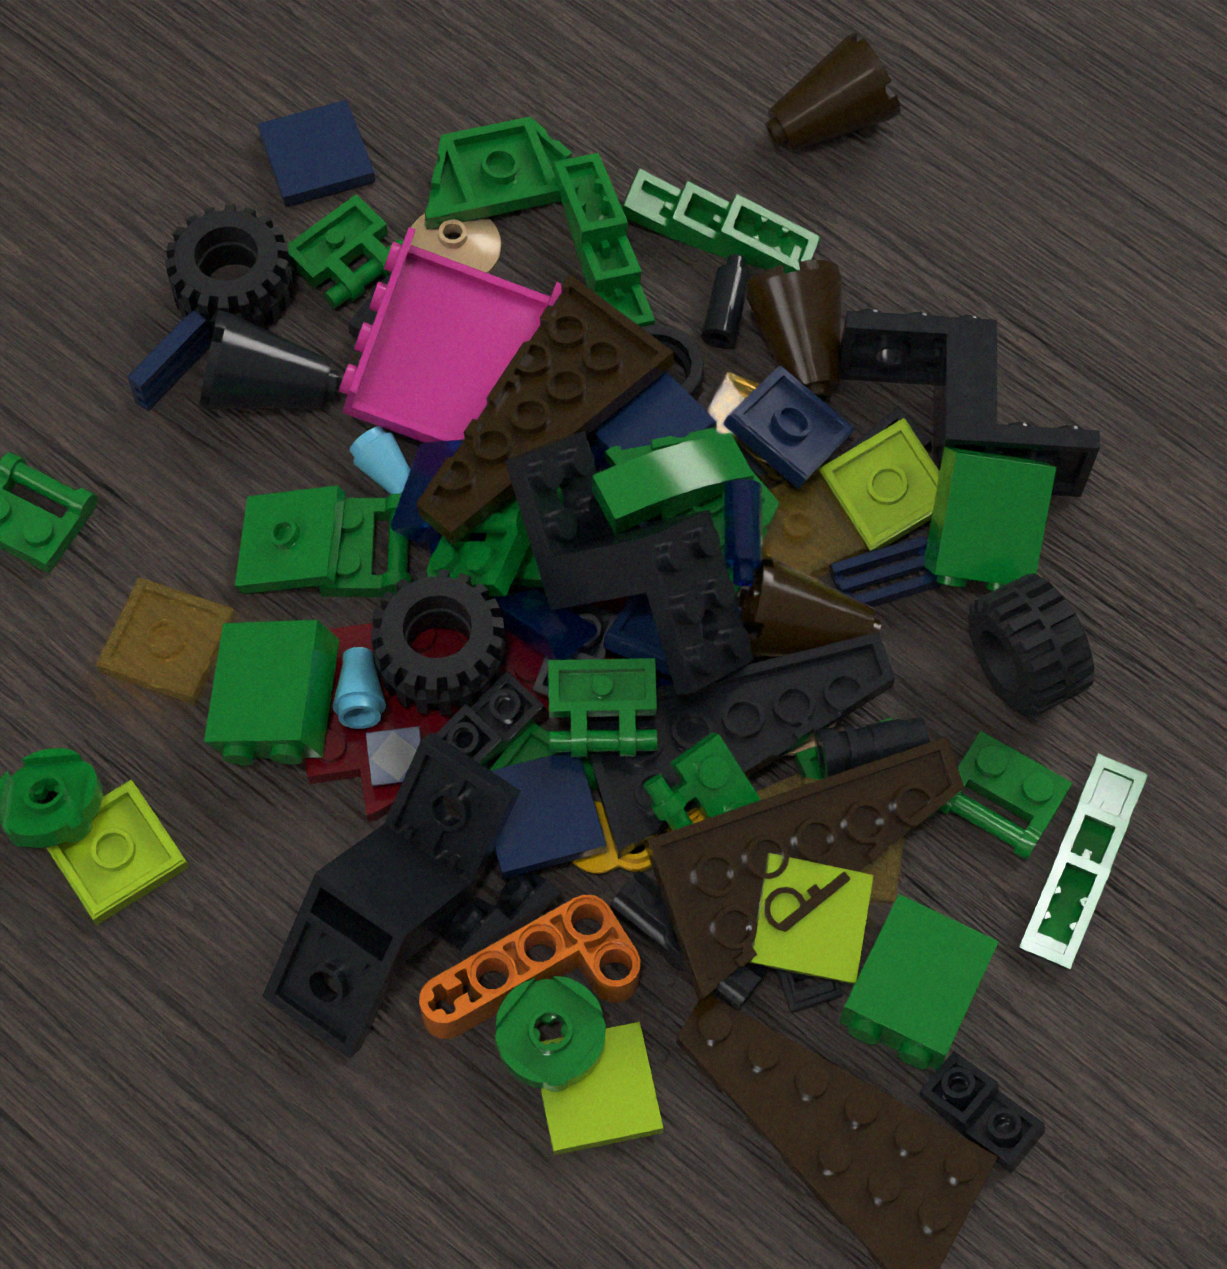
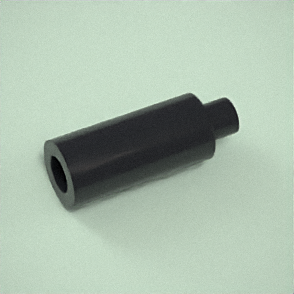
M729 255L726 265L720 266L716 271L701 334L702 340L715 348H731L736 343L747 295L746 284L750 280V274L745 270L746 259L740 255Z

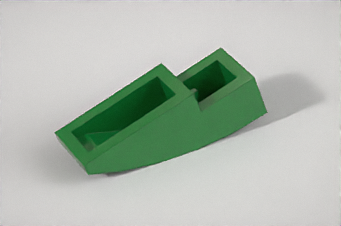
M726 433L662 448L592 475V492L616 535L656 516H659L660 520L672 517L753 480L754 474L732 434Z

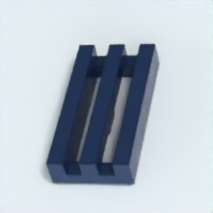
M195 311L190 312L128 375L135 403L147 412L210 349L211 340L208 338L210 332L205 328L208 324L204 317Z
M925 535L832 563L829 569L836 589L851 597L850 591L890 581L896 577L923 569L925 575L853 596V598L871 607L942 585L937 582V575L923 567L927 546ZM917 556L916 558L906 560L897 564H893L887 567H883L877 570H873L864 574H860L847 579L844 578L873 568L887 565L896 561H900L909 557Z

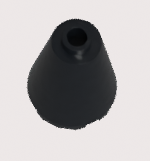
M218 310L198 407L207 409L321 408L323 399L333 400L338 371L330 370V359L230 312Z

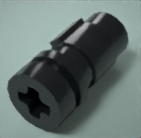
M922 717L878 722L856 729L852 724L843 725L840 727L839 732L835 727L815 731V750L823 779L930 742L928 730Z

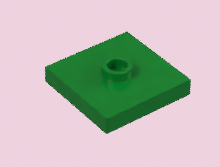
M338 485L247 496L235 587L242 594L335 584L346 493Z

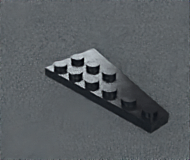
M877 632L745 665L694 693L677 695L674 683L657 687L656 716H635L636 730L657 729V751H636V756L620 757L619 751L587 752L617 858H621L642 845L644 840L650 839L670 827L666 820L659 821L650 807L653 800L644 788V784L659 774H662L670 788L679 783L680 779L669 763L710 733H717L721 736L748 778L814 737L816 730L828 728L892 688L895 676L880 633ZM619 716L587 717V730H619ZM693 799L684 807L687 815L698 809Z

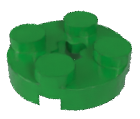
M66 748L40 750L23 758L22 761L25 766L18 769L12 776L7 771L0 778V824L15 846L44 848L55 846L65 841L74 843L86 838L91 832V821L97 815L102 803L103 787L92 765L83 761L79 753ZM48 792H56L57 796L52 801L46 804L37 803L39 800L46 799Z
M553 976V979H542L536 982L534 978L516 986L501 1003L496 1015L495 1043L502 1063L516 1079L535 1088H545L550 1092H560L570 1085L580 1082L595 1069L605 1048L606 1024L599 1001L581 983L560 976ZM557 1020L563 1024L560 1034L564 1039L560 1043L550 1042L546 1045L539 1041L541 1033L536 1027L541 1022L550 1026Z

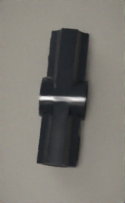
M638 870L620 889L609 907L614 915L662 951L664 959L670 966L677 970L688 972L681 949L675 942V932L660 888ZM746 963L719 983L713 992L730 1006L739 1010L756 990L768 971L760 965Z

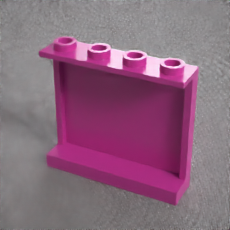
M409 227L403 244L393 241L384 266V270L392 272L388 285L378 282L369 306V310L377 312L374 324L371 325L363 322L354 347L355 351L363 353L359 365L355 366L348 363L338 392L347 394L342 413L455 454L464 440L463 432L472 419H478L487 405V396L522 343L530 341L540 326V316L548 305L553 306L561 294L562 284L556 282L550 296L411 245L416 229Z

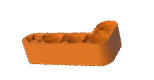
M584 894L571 899L430 979L423 986L419 997L422 1021L427 1031L437 1038L451 1039L496 1015L505 997L522 982L534 978L536 982L542 979H553V976L562 977L578 967L600 999L609 1003H620L633 996L639 986L641 959L609 905L595 895ZM591 918L601 925V929L594 934L583 935L577 932L573 925L578 920ZM535 945H546L555 952L553 957L544 962L533 961L526 953ZM610 963H620L625 965L630 973L624 979L611 980L602 974L601 969ZM490 971H498L508 978L506 983L497 989H487L478 981L485 973ZM465 985L469 986L472 1003L469 1000L468 992L463 994V986ZM444 1000L448 1006L454 1005L455 1011L447 1015L443 1009L436 1010V1003Z

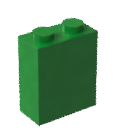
M944 446L923 567L937 575L938 583L956 587H967L968 579L986 582V589L991 591L1026 574H1037L1056 467L1041 460Z
M319 620L223 623L204 742L223 755L222 759L236 765H251L255 759L270 758L282 764L294 765L300 764L302 758H322L339 638Z
M898 894L843 1008L839 1023L847 1026L848 1033L859 1041L870 1045H876L880 1042L898 1051V1057L915 1068L925 1070L931 1067L938 1070L950 1049L999 941Z

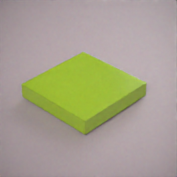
M905 418L818 469L820 476L869 552L888 546L932 518L940 471Z
M132 779L103 796L100 809L91 821V832L86 838L74 843L65 841L55 846L46 847L96 926L189 868L187 861Z
M768 853L765 873H772L780 867L782 855ZM789 857L788 865L782 874L775 878L764 879L756 922L757 931L752 945L757 955L748 963L848 984L856 983L874 875ZM844 871L850 877L846 884L786 932L775 929L765 918V899L777 888L789 887L796 889L803 895L805 901H808L811 896L807 890L814 884H817L821 890ZM780 893L771 902V915L776 922L780 923L786 917H789L792 912L794 913L797 908L799 909L800 903L792 894Z
M640 1022L606 1028L603 1055L595 1069L580 1082L572 1084L560 1092H550L545 1088H540L553 1156L663 1133L664 1128ZM564 1038L541 1041V1043L548 1045L550 1042H555L558 1044Z

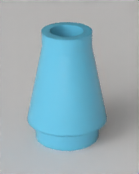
M376 426L363 433L351 445L349 451L354 456L353 464L390 495H411L418 488L419 482L413 476L393 433H386L381 426Z
M353 647L346 650L342 655L343 665L334 698L333 710L338 715L339 722L344 726L364 729L372 727L380 721L381 714L386 708V703L374 665V653L364 647Z

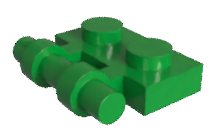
M356 194L287 244L290 264L314 288L328 278L336 283V285L324 293L325 300L333 309H336L347 300L354 302L365 294L364 287L379 276L386 278L391 273L384 270V266L392 244L385 247L380 242V240L388 235L387 223ZM400 239L395 241L396 243L403 244V241ZM361 254H364L369 261L352 272L346 265Z
M655 658L548 660L549 718L571 717V731H549L550 752H571V757H587V752L619 751L620 757L636 756V751H657V729L636 730L635 716H656ZM619 716V730H587V717Z
M713 732L669 763L680 779L679 783L670 788L662 774H659L644 784V788L653 800L650 807L659 821L666 820L672 831L693 824L684 810L686 804L692 799L705 819L761 800L721 736Z

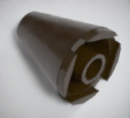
M855 32L845 37L768 110L770 120L765 123V127L778 148L785 145L788 150L793 151L889 121L900 114L898 96L896 95L889 99L886 93V85L892 81L879 57L864 38L857 42L858 34Z
M826 260L798 261L800 271L784 274L783 265L757 274L746 284V298L778 367L781 365L822 401L832 396L831 391L839 386L842 276L839 266Z
M760 554L755 557L748 574L757 575L756 579L749 589L742 587L738 601V607L742 608L741 618L744 628L749 635L753 657H781L877 632L880 633L881 621L875 619L873 607L771 556Z

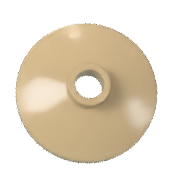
M424 213L412 225L411 228L416 229L411 242L413 246L488 274L498 263L501 253V239L497 227L489 217L466 222L452 219L443 222L438 228L426 230ZM459 236L457 239H448L446 237Z

